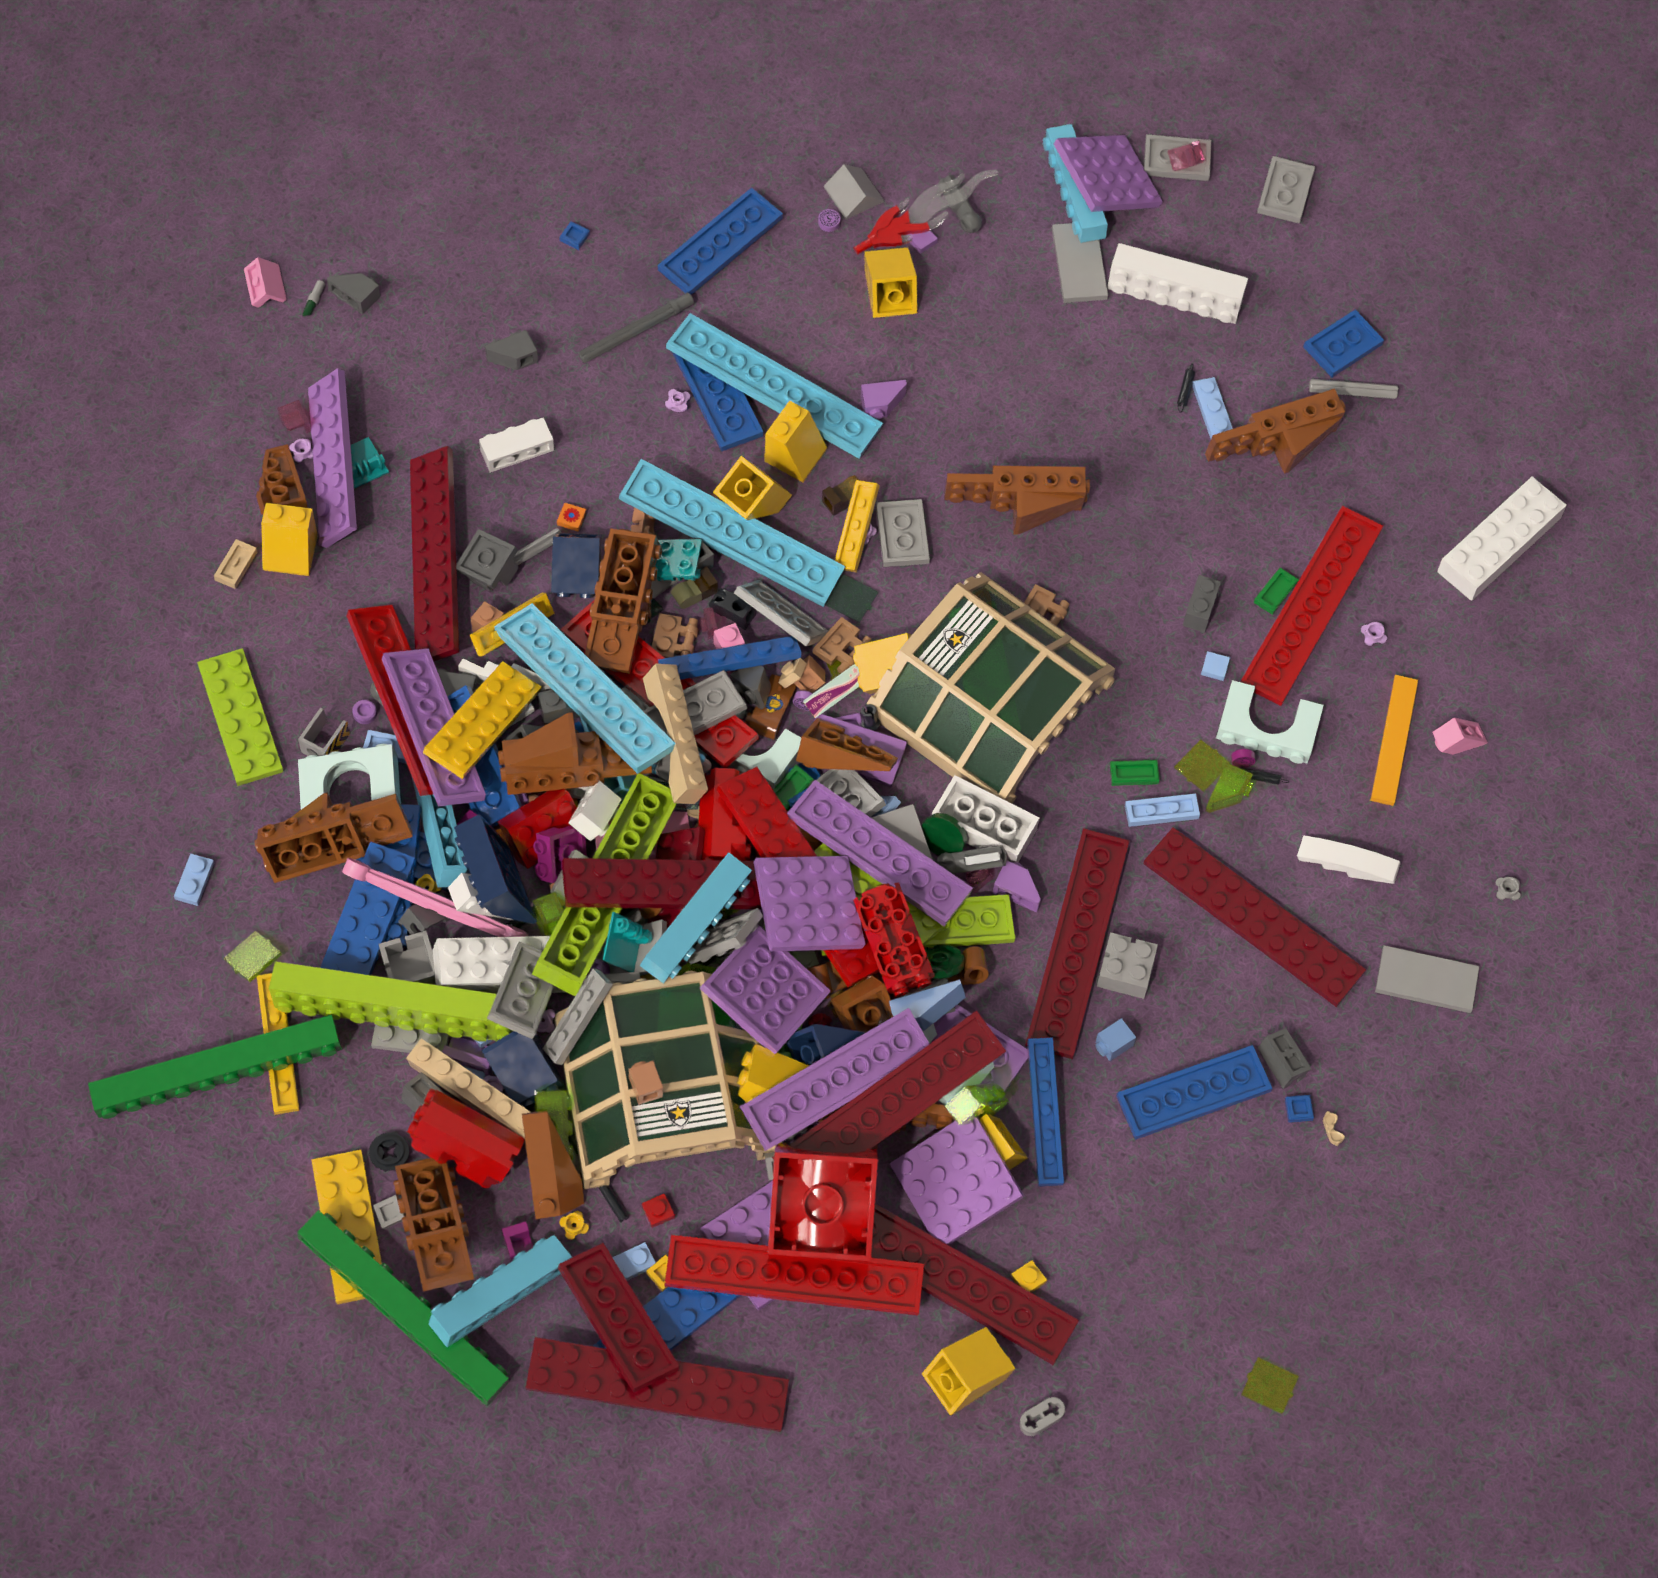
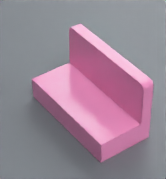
M257 257L244 268L252 306L261 307L269 299L279 302L286 301L282 277L277 263Z

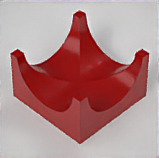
M786 1143L775 1145L768 1254L871 1261L878 1163L877 1149H866L865 1151L853 1153H830L798 1149L788 1146Z

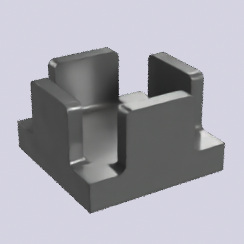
M478 529L456 564V568L459 573L466 575L474 584L491 592L499 581L503 585L508 586L518 569V566L513 561L518 549Z

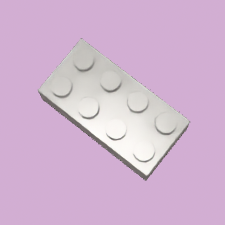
M955 775L932 812V815L944 813L959 821L958 825L961 828L964 827L966 831L967 844L977 849L1003 845L1007 854V861L1017 863L1037 831L1039 817Z

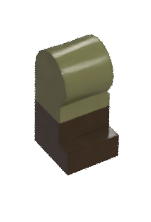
M708 567L700 570V578H696L695 581L687 580L677 584L671 590V594L680 608L686 609L716 594L718 582Z

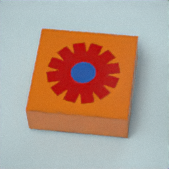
M564 503L557 519V526L579 532L586 515V509Z

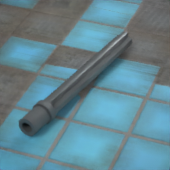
M687 292L676 299H672L658 309L578 352L579 358L583 363H586L665 319L679 314L680 311L694 304L691 295Z

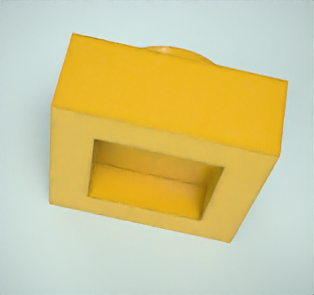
M666 1255L646 1270V1274L661 1291L668 1288L665 1287L668 1262Z
M1032 1260L1011 1274L1012 1279L1018 1286L1031 1293L1047 1282V1279Z

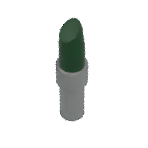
M318 280L312 293L309 294L302 316H310L315 306H317L320 295L325 287L323 281Z

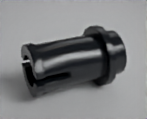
M866 704V711L864 706L861 708L863 717L861 726L876 731L880 726V720L876 715V707L872 704Z

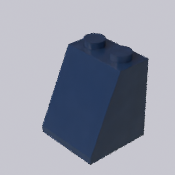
M554 534L551 593H557V597H570L571 593L580 594L581 598H594L595 585L600 577L602 534Z
M815 1024L795 1032L786 1043L792 1059L810 1066L865 1034V1032Z
M513 1031L481 1051L510 1099L525 1109L530 1110L537 1106L538 1101L544 1097L554 1096L565 1084L552 1059L543 1050L544 1044L540 1036L535 1034L534 1038L531 1039Z

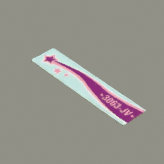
M855 664L803 701L815 718L859 687V668Z

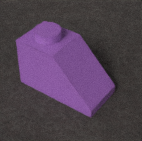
M906 380L862 384L861 402L863 412L877 420L887 417L906 395Z
M1006 861V866L1002 867L995 881L993 894L1009 895L1011 902L1037 912L1040 897L1028 869H1025L1020 863Z

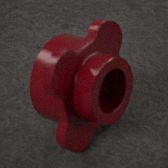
M816 1014L809 1019L808 1027L815 1024L832 1027L830 1025L832 1019L826 1014Z

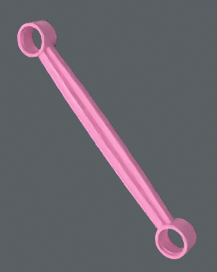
M348 858L342 870L344 874L354 879L367 881L421 907L432 909L440 915L497 937H527L529 935L517 927L505 925L488 916L457 911L452 900L412 883L374 870L358 860Z

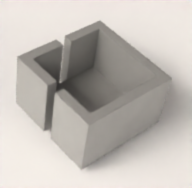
M427 931L405 936L408 949L406 951H403L400 938L379 944L388 978L436 985L433 952Z
M1110 932L1097 987L1144 999L1158 944L1136 939L1135 943H1132V938Z

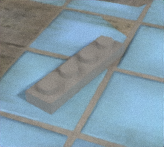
M592 969L543 1047V1050L555 1064L562 1065L613 985L598 969Z

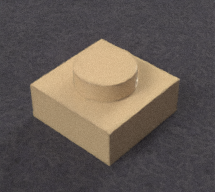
M801 658L794 662L786 663L781 669L782 675L778 683L787 688L799 680L807 663Z

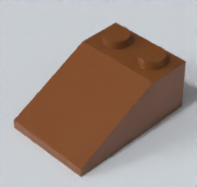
M873 976L831 999L844 1029L866 1033L893 1017L889 1004L891 999L884 983Z

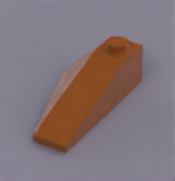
M288 444L266 449L262 465L263 473L259 480L260 488L256 495L261 514H264L266 503L308 508Z
M818 718L802 735L796 761L803 763L804 766L809 768L891 771L898 760L897 757L877 746L863 744L862 738L857 735L853 736V738L846 735L844 728Z
M548 1111L522 1114L535 1219L561 1216L583 1205L584 1196L581 1177Z

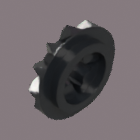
M381 1134L370 1145V1161L376 1168L384 1172L396 1171L395 1166L405 1164L409 1157L408 1143L399 1134ZM395 1147L394 1155L396 1158L391 1156L384 1158L385 1152L383 1148L391 1150Z

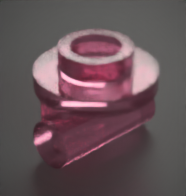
M989 869L967 872L966 879L973 888L972 891L977 893L993 879V876Z

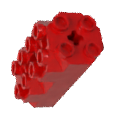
M714 768L711 770L710 775L706 776V773L704 774L708 791L700 798L698 827L705 830L701 860L722 861L729 852L739 861H750L751 841L716 790L719 784L740 774V771L736 769Z
M897 882L894 883L895 887L883 884L867 890L861 894L860 901L857 897L853 901L889 994L894 993L895 997H901L908 994L909 989L917 986L918 989L931 985V978L935 975L901 886Z
M432 1088L428 1091L423 1105H420L415 1112L413 1121L407 1130V1133L410 1134L413 1140L411 1145L414 1150L431 1157L440 1164H446L448 1160H454L457 1164L455 1169L458 1174L471 1179L483 1188H490L492 1184H499L503 1181L525 1140L522 1136Z

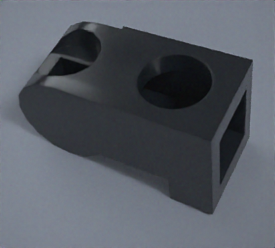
M719 589L709 602V607L713 612L736 622L737 626L743 630L747 629L756 616L755 608L733 592L725 589Z

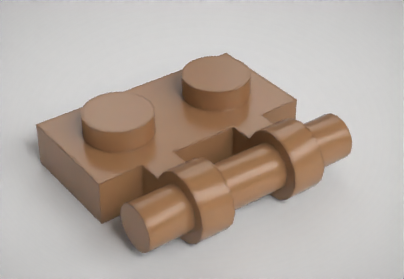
M1036 584L1024 602L1043 617L1047 611L1052 613L1053 615L1049 621L1055 626L1058 625L1061 619L1065 618L1066 610L1070 605L1065 600H1062L1059 605L1054 603L1056 594ZM1021 617L1013 621L1017 626L1032 634L1036 631L1035 625L1023 620ZM1041 633L1040 638L1044 641H1048L1049 637L1046 634Z
M659 613L652 648L664 658L674 657L675 654H693L694 638L697 637L699 631L697 628L698 620L690 618L687 626H681L682 617ZM679 636H685L683 644H677Z
M841 617L813 648V654L831 666L836 660L840 661L841 664L837 671L841 674L855 664L853 654L855 653L854 646L869 643L872 640L868 636H865L862 641L859 640L857 636L860 634V629ZM850 645L854 650L848 655L844 651Z

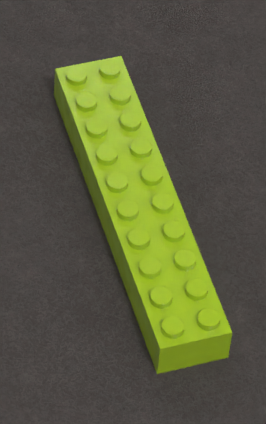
M640 773L637 774L593 858L649 859L677 803L673 802L670 788ZM566 907L542 951L532 975L576 996L607 939L612 912L620 914L622 908Z
M276 961L269 985L274 1007L286 1013L298 1011L307 1016H315L316 1014L332 1015L334 1020L345 1018L355 1023L372 1022L381 1027H388L389 1025L399 1026V1028L407 1031L419 1029L428 1034L446 1033L454 1038H461L462 1036L472 1037L476 1041H498L513 1032V1030L487 1019L496 994Z

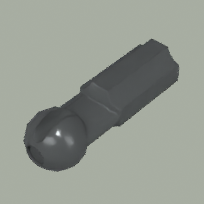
M954 175L942 178L938 183L939 189L952 211L960 219L961 228L970 234L977 232L982 225L981 217L974 212L959 182Z
M1003 845L955 853L945 852L937 858L936 863L950 873L956 874L1006 866L1007 854Z

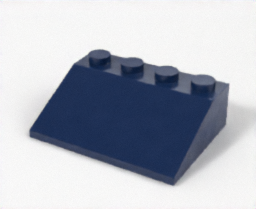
M480 814L455 826L454 829L457 834L455 842L464 853L462 861L465 867L470 870L469 881L473 888L477 889L478 895H476V900L482 909L486 908L495 916L532 924L536 923L537 919L511 849L505 840Z

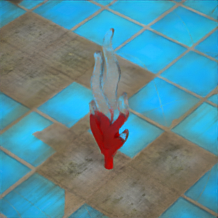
M988 170L980 172L958 191L946 196L940 195L959 186L964 180L963 173L954 180L932 186L920 194L902 216L896 218L908 207L910 202L909 198H906L900 204L890 208L881 215L873 230L867 236L868 239L853 247L858 255L870 247L874 249L877 247H894L912 242V235L907 234H920L936 228L949 217V213L947 211L943 212L929 221L935 214L945 208L965 202L981 181L998 175V171Z

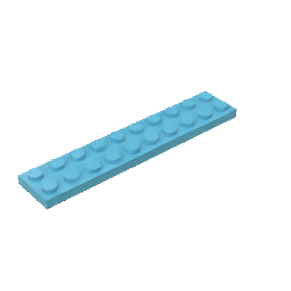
M691 313L667 342L666 348L778 413H781L789 400L810 412L822 438L860 459L882 428V422Z
M643 459L639 461L619 495V500L692 538L702 539L705 545L822 607H824L845 568L844 565L756 519L746 520L728 504Z
M531 603L495 626L499 637L637 774L673 751L676 743L534 604Z

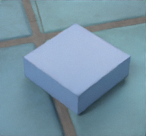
M1207 651L1201 675L1224 681L1230 657Z

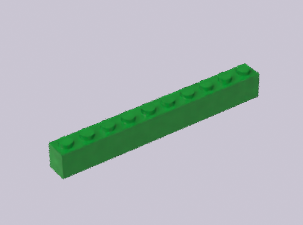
M328 1015L90 1082L88 1086L93 1108L98 1118L109 1119L117 1116V1113L138 1111L142 1106L149 1104L159 1105L166 1102V1099L173 1097L184 1098L189 1096L191 1092L198 1090L209 1091L219 1084H234L241 1078L248 1076L258 1077L271 1069L276 1071L283 1070L288 1065L297 1062L304 1064L310 1062L315 1057H329L342 1050L333 1016Z
M318 1210L297 1232L298 1239L475 1397L488 1406L508 1384L507 1371L499 1364L494 1366L488 1361L487 1358L489 1356L480 1347L475 1349L468 1343L470 1339L467 1336L446 1347L429 1325L432 1314L431 1304L422 1296L417 1298L411 1292L413 1289L403 1279L398 1281L392 1275L394 1272L385 1263L380 1265L374 1260L375 1255L366 1246L361 1248L354 1242L356 1238L348 1230L342 1231L336 1226L337 1221L329 1213L323 1214Z

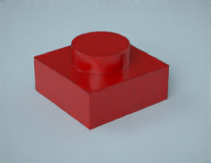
M665 1193L641 1203L652 1228L675 1218Z

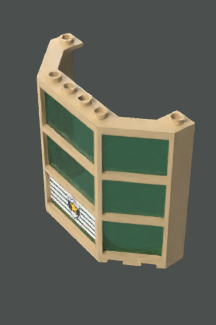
M980 572L976 578L973 576L967 578L964 581V585L961 582L957 583L904 643L895 656L896 661L892 666L893 670H886L879 682L880 688L870 697L867 704H872L876 707V715L882 726L903 741H906L908 745L950 776L954 777L955 775L1013 804L1017 797L1015 795L1017 785L1034 758L1039 753L1041 755L1045 753L1050 745V739L1053 736L1057 738L1065 727L1063 724L1067 719L1071 721L1076 716L1079 710L1077 707L1081 703H1087L1093 694L1091 691L1096 689L1095 693L1099 695L1103 689L1108 690L1115 681L1113 678L1115 668Z
M688 971L682 975L675 976L674 979L668 977L664 984L658 979H638L629 984L613 983L562 1064L584 1189L609 1185L610 1176L616 1174V1168L624 1164L625 1167H630L638 1163L729 1148L742 1149L745 1147L744 1145L751 1146L752 1151H756L757 1160L765 1159L766 1153L775 1152V1146L766 1151L764 1150L740 1106L747 1102L738 1096L740 1085L737 1084V1080L741 1071L744 1070V1066L741 1065L742 1059L747 1051L751 1052L755 1044L762 1045L700 989L712 974ZM568 1007L555 1014V1027L562 1019ZM646 1061L648 1063L653 1061L663 1086V1097L639 1105L629 1080V1068H632L638 1062Z

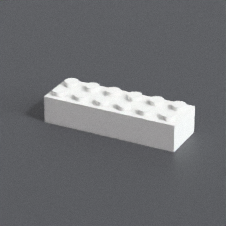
M1119 243L1112 262L1107 289L1118 294L1125 293L1137 299H1147L1159 305H1169L1181 311H1191L1203 317L1209 316L1225 323L1231 322L1236 324L1248 278Z
M1531 477L1442 558L1437 572L1472 601L1561 519L1567 505L1535 478Z
M551 936L437 938L432 950L436 985L497 994L518 942H522L542 952ZM554 986L552 993L565 992Z

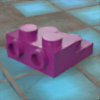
M573 826L562 829L553 827L536 833L537 841L534 842L533 847L534 851L538 854V864L535 866V872L539 880L555 883L562 871L561 862L563 858H568L573 850H577L587 857L585 836Z

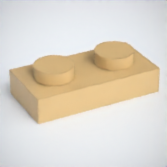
M236 539L214 575L215 581L236 589L256 556L257 548Z

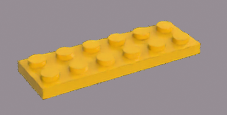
M502 661L424 747L423 754L463 779L540 693L542 686Z
M356 1150L311 1159L320 1212L323 1214L329 1213L337 1221L336 1226L342 1231L348 1230L356 1238L354 1242L361 1248L366 1246L375 1255L373 1259L381 1265L382 1261L362 1151ZM330 1268L337 1305L365 1299Z

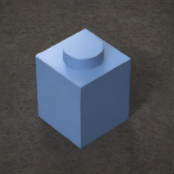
M1121 1018L1098 1033L1095 1046L1100 1055L1106 1056L1111 1061L1133 1047L1136 1037Z

